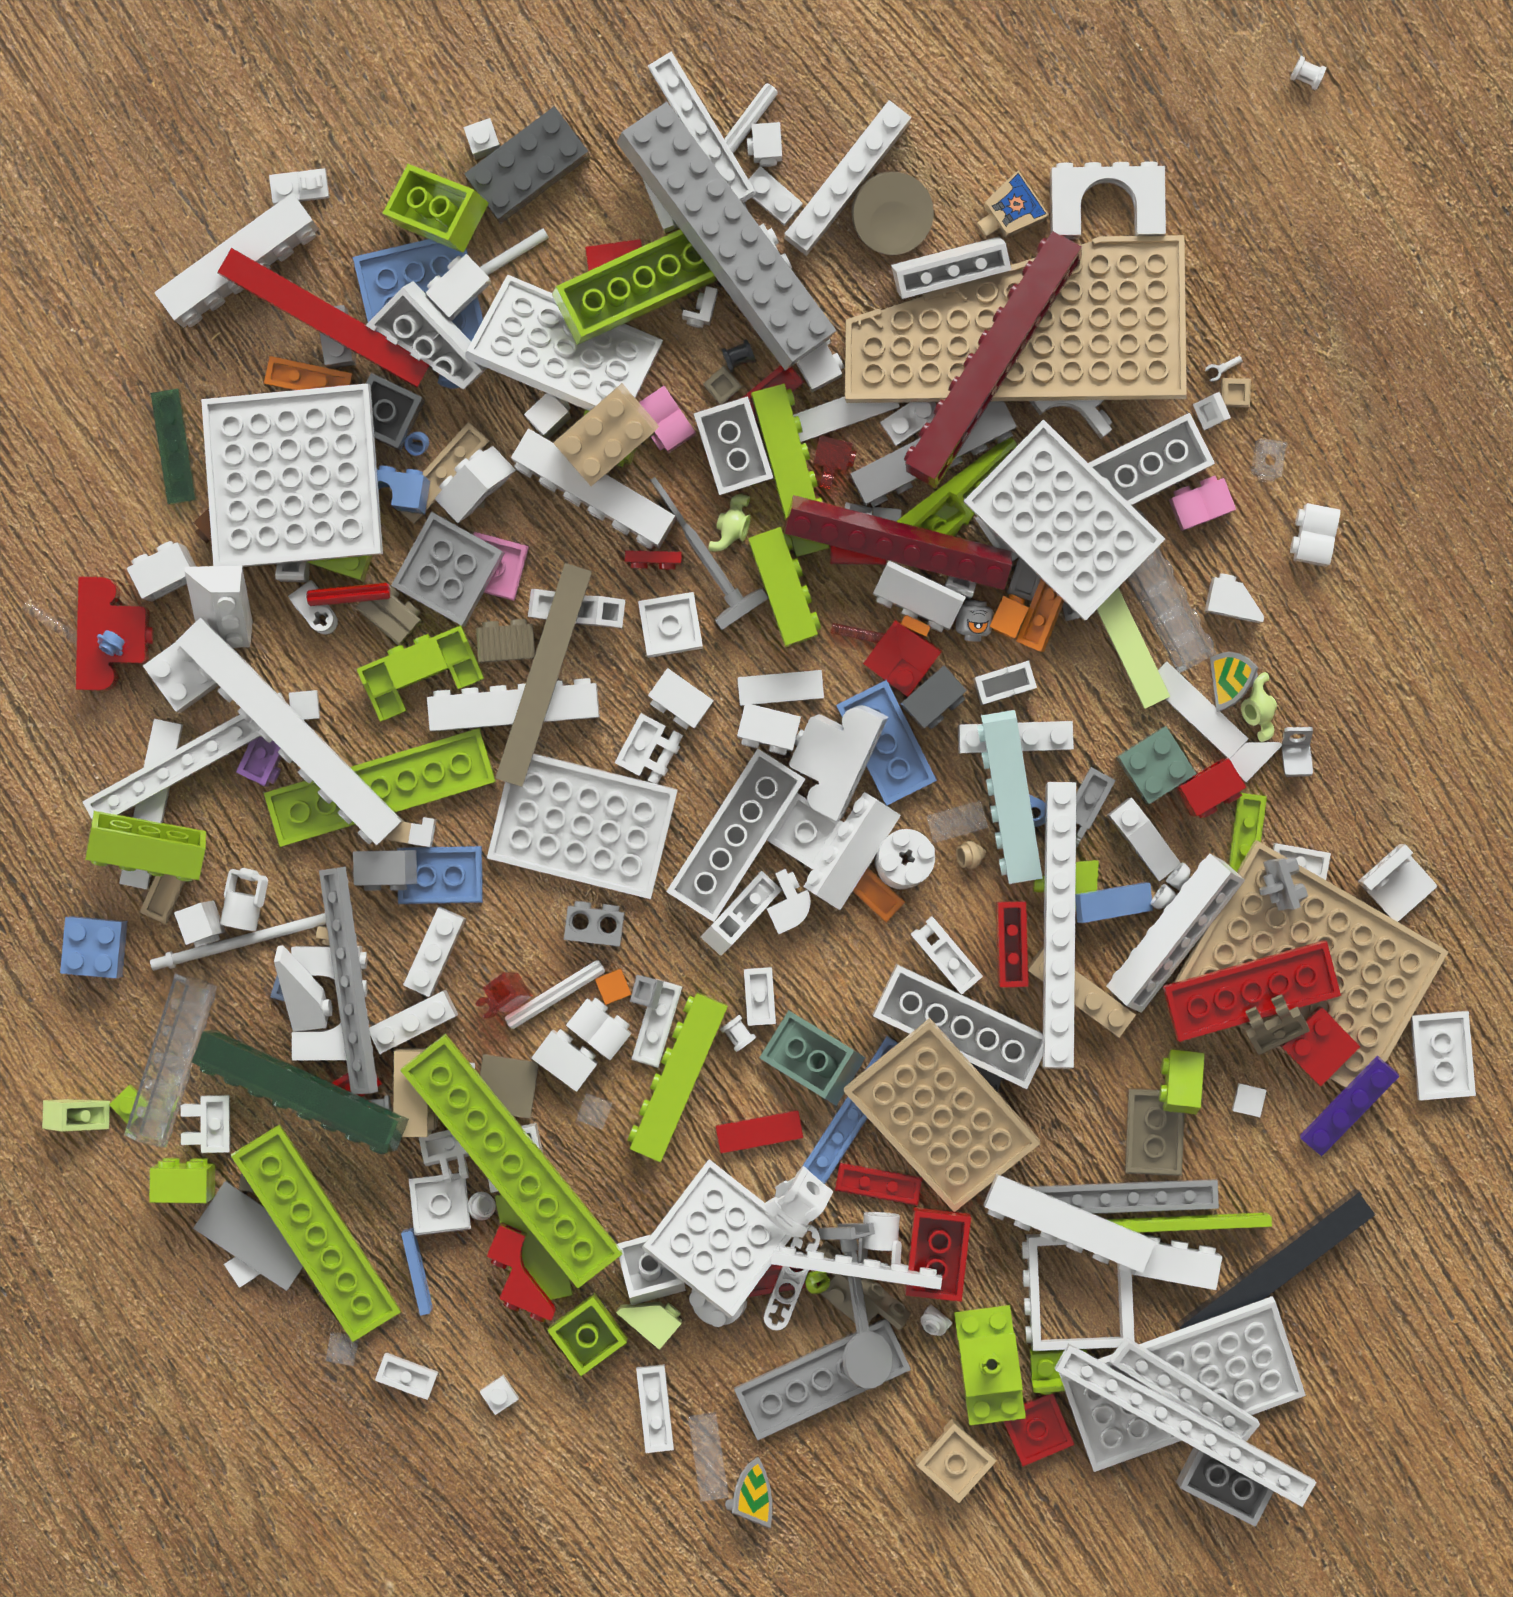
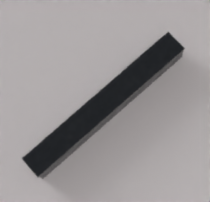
M1355 1188L1176 1324L1180 1329L1265 1299L1376 1214L1364 1200L1362 1193Z

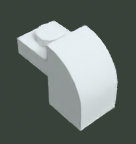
M786 869L775 874L787 899L767 908L778 934L799 925L806 918L810 909L808 889L797 894L795 889L800 887L794 873L788 874Z

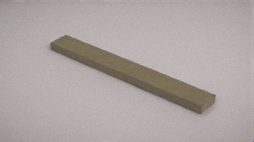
M567 563L564 564L495 777L496 779L520 787L524 785L592 571Z

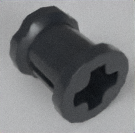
M748 339L743 340L742 344L728 350L726 348L721 349L730 373L734 371V368L748 362L756 363Z

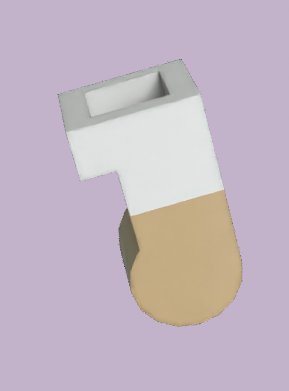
M423 817L421 825L405 822L400 818L402 822L385 837L390 841L432 847L436 819Z

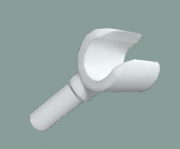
M1238 356L1219 366L1211 364L1206 367L1205 372L1210 368H1216L1219 372L1218 376L1209 380L1215 382L1220 379L1223 372L1243 361Z

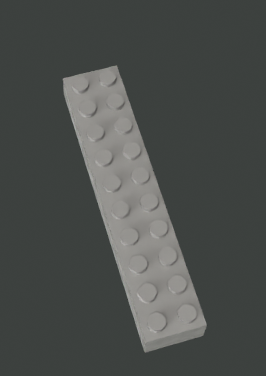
M665 102L622 131L616 142L784 370H787L828 341L837 330L668 102Z

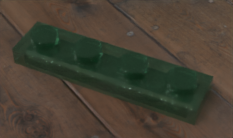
M180 389L150 393L167 503L173 505L197 501Z

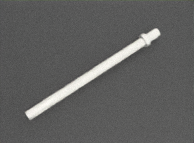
M323 913L174 954L170 951L166 953V956L151 959V968L153 971L165 967L172 969L176 968V964L327 924L326 916Z

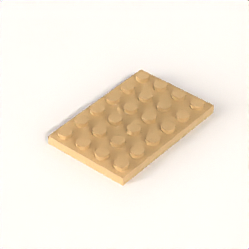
M930 1018L844 1087V1093L953 1212L992 1183L996 1174L1002 1175L1040 1145V1139Z

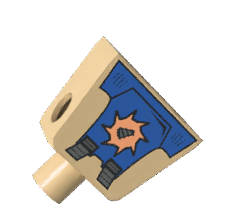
M1018 170L985 201L984 207L989 215L978 221L977 225L984 236H988L999 228L1003 236L1008 238L1045 221L1049 214Z

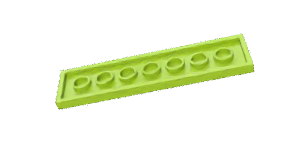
M480 728L350 767L394 812L496 782ZM302 781L264 793L280 847L356 824L353 821L348 824L337 813L340 808L336 803L332 801L328 804L318 794L321 788L314 781L310 784Z
M280 1124L231 1154L232 1159L352 1342L401 1313V1309Z

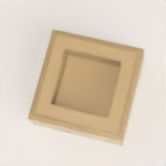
M1222 378L1221 396L1226 407L1249 408L1251 379Z

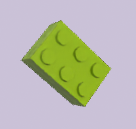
M407 164L382 214L400 228L464 253L489 203L474 189Z

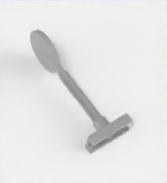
M655 477L650 479L666 506L675 515L676 520L684 531L686 539L725 594L723 598L729 605V608L724 610L715 619L720 629L723 630L767 600L768 596L762 588L749 593L745 597L742 596L738 588L734 589L700 537L685 522Z
M873 1223L837 1224L838 1227L819 1228L821 1240H840L841 1251L844 1252L845 1256L852 1257V1262L857 1263V1239L875 1234ZM848 1276L857 1334L846 1344L843 1353V1368L852 1384L864 1389L876 1388L883 1384L890 1374L892 1352L889 1344L882 1336L869 1331L861 1278Z

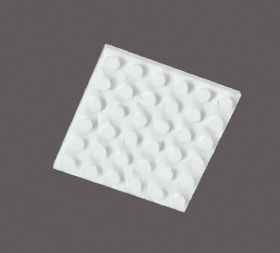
M370 384L201 399L213 566L248 567L383 554Z

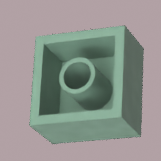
M1166 726L1161 727L1115 757L1145 804L1152 803L1197 774Z

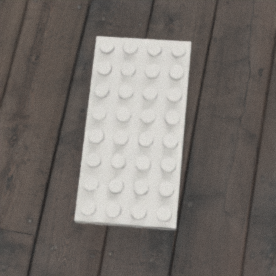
M1273 1296L1139 1344L1250 1415L1306 1396ZM1112 1355L1098 1359L1099 1361L1109 1365L1110 1367L1143 1384L1142 1382L1138 1381L1137 1379L1122 1371L1118 1367L1114 1366L1109 1359ZM1059 1373L1094 1472L1182 1441Z

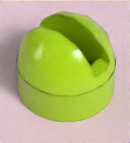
M821 1271L808 1273L805 1279L806 1288L812 1294L826 1291L830 1286V1279L827 1273Z

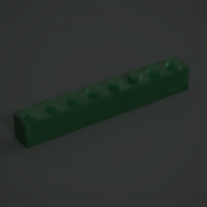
M217 1030L202 1032L191 1063L200 1066L199 1070L205 1074L213 1076L217 1074L224 1077L223 1081L229 1085L236 1087L241 1085L248 1088L247 1092L259 1098L265 1096L272 1100L274 1106L282 1109H288L289 1107L297 1111L296 1115L302 1119L317 1120L321 1122L320 1126L332 1132L338 1130L345 1133L346 1139L355 1143H361L362 1141L370 1145L369 1149L378 1154L385 1155V1153L398 1149L409 1120L402 1115Z

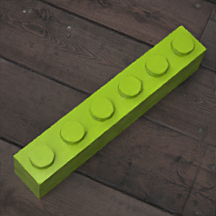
M785 384L752 392L751 396L786 521L793 495L822 502L821 498L816 499L813 488L818 487L814 471L808 472L806 460H810V455L806 443L801 444L798 435L803 430L799 416L794 417L791 406L795 405L792 390H786ZM789 535L795 557L829 548L827 544Z
M699 992L696 993L695 998L689 995L683 1009L684 1012L688 1013L684 1023L679 1021L672 1035L673 1038L677 1039L673 1049L667 1047L661 1063L665 1064L662 1075L655 1074L649 1088L654 1090L650 1101L644 1100L638 1114L643 1116L640 1126L633 1125L627 1139L632 1142L631 1150L656 1161H662L727 1010V1004Z

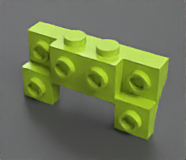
M462 626L430 638L429 634L423 635L413 640L415 645L405 649L403 645H399L387 651L389 656L357 668L362 684L380 722L407 711L398 690L443 671L450 670L458 689L485 679Z

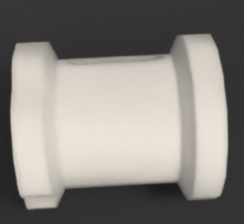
M1300 56L1290 79L1293 81L1298 79L1311 85L1312 89L1316 90L1327 67H1318L1305 61V57Z
M740 1015L720 1028L721 1032H725L735 1045L734 1050L736 1052L756 1038L754 1034L749 1033L741 1022L742 1017Z

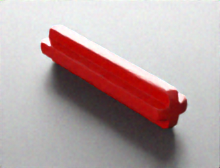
M388 583L308 590L306 597L309 606L389 599L391 590Z

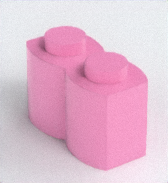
M665 386L639 402L659 425V428L651 438L660 451L665 448L670 453L696 435L691 424Z
M1212 476L1200 481L1201 487L1191 490L1190 486H1186L1174 491L1175 497L1171 498L1169 502L1181 531L1236 510L1224 478L1217 480L1216 476Z

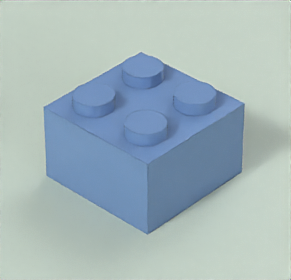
M77 916L65 917L60 973L106 978L123 977L128 921Z

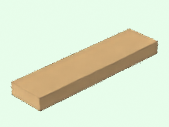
M469 422L423 471V475L431 481L425 513L436 502L435 497L442 491L439 487L441 483L449 476L454 477L456 475L455 467L465 458L469 460L479 449L483 450L490 442ZM400 511L414 524L424 515Z

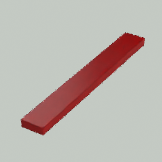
M233 248L230 249L217 272L220 276L416 388L430 366L423 360L419 361L410 355L411 353L400 345H395L387 340V337L376 330L373 331L364 323Z

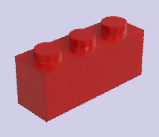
M1026 901L996 902L998 986L1028 987Z

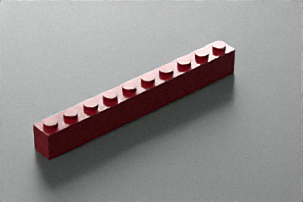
M1054 231L1051 232L1048 239L1043 238L1036 250L1038 255L1033 262L1028 261L1022 271V276L1024 277L1019 284L1015 283L1011 287L1007 295L1009 300L1004 308L1000 306L997 309L992 320L994 324L989 331L984 330L978 341L980 346L975 354L971 352L966 358L963 368H965L960 377H954L948 389L950 391L949 395L945 400L941 399L935 407V417L931 423L926 422L919 433L921 439L915 447L912 445L908 449L904 457L907 473L934 488L938 486L1081 260L1082 246Z

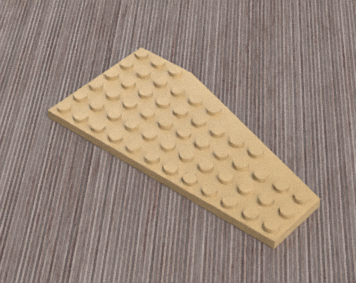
M1184 235L1101 236L1093 238L1091 242L1080 245L1082 246L1081 260L991 401L1186 399ZM1035 258L1011 265L1010 271L934 290L914 300L883 310L879 308L846 319L845 402L897 403L939 402L941 399L945 400L950 393L948 389L955 376H961L965 369L963 365L966 358L971 352L975 354L980 346L978 345L980 336L984 330H990L994 324L992 320L997 309L1000 306L1004 308L1009 300L1007 295L1011 287L1015 283H1020L1024 277L1022 276V271L1028 261L1033 262Z

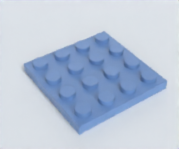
M427 239L353 257L367 321L369 322L402 287L413 281L426 294L429 290L427 285L436 276L443 277L449 271L447 266L457 256L462 258L466 254L468 255L467 248L462 253ZM478 296L452 320L471 342L483 321Z

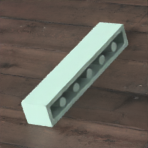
M1015 710L982 715V725H977L979 741L985 742L987 752L981 753L984 769L990 768L991 778L986 779L988 795H994L995 805L990 806L993 823L998 822L1000 832H995L997 849L1003 848L1004 858L999 859L1001 875H1007L1009 884L1042 879Z

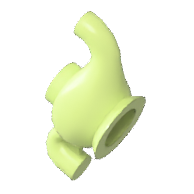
M736 494L732 497L730 509L726 514L721 513L717 521V529L721 530V540L718 542L710 541L709 551H722L739 538L742 542L745 540L751 517L750 515L745 516L742 508L749 505L750 496Z
M1266 672L1261 673L1255 679L1250 697L1241 704V712L1245 721L1253 726L1257 724L1261 726V731L1257 734L1261 742L1271 739L1274 735V726L1271 720L1277 709L1275 699L1272 696H1268L1263 690L1264 683L1269 681V675Z

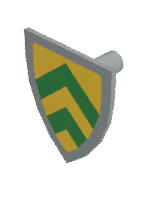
M1225 652L1210 657L1217 712L1236 704L1247 693L1248 689L1253 687V683L1258 677V667L1248 657L1240 653Z
M756 1457L747 1464L740 1474L735 1487L733 1499L726 1500L725 1506L728 1511L732 1510V1514L771 1528L772 1495L770 1483L759 1457Z

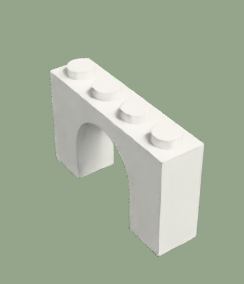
M1090 162L1085 163L1084 167H1073V163H1058L1056 167L1051 168L1050 234L1054 231L1067 239H1079L1081 236L1082 196L1088 189L1101 183L1118 185L1130 195L1134 205L1135 236H1163L1166 234L1165 166H1158L1157 162H1142L1141 166H1130L1129 162H1115L1113 167H1101V163Z
M330 946L291 947V954L311 976H327L335 980ZM357 946L362 976V969H367V952H362V946ZM362 980L365 997H367V980ZM341 1023L329 1030L292 1032V1060H346Z

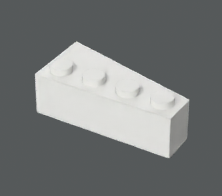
M414 281L402 287L366 324L373 331L377 330L385 335L386 339L393 344H398L409 351L410 355L419 361L423 360L432 366L434 371L462 389L472 384L487 369V367L465 359L466 351L471 341Z

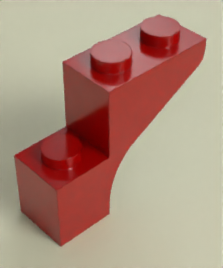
M501 1222L486 1256L491 1258L490 1263L503 1269H506L507 1266L512 1267L499 1299L503 1300V1305L509 1309L519 1311L521 1308L530 1312L529 1316L537 1321L545 1322L546 1319L551 1321L556 1307L527 1270L523 1262L522 1249L527 1233Z

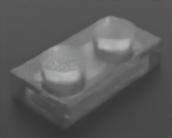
M981 801L926 816L933 843L988 828Z

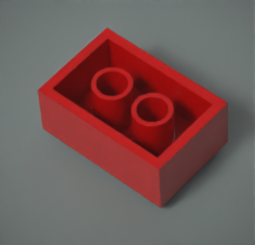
M913 1207L907 1260L908 1270L919 1272L920 1267L937 1270L936 1275L942 1276L941 1290L905 1284V1296L962 1302L971 1224L969 1213Z

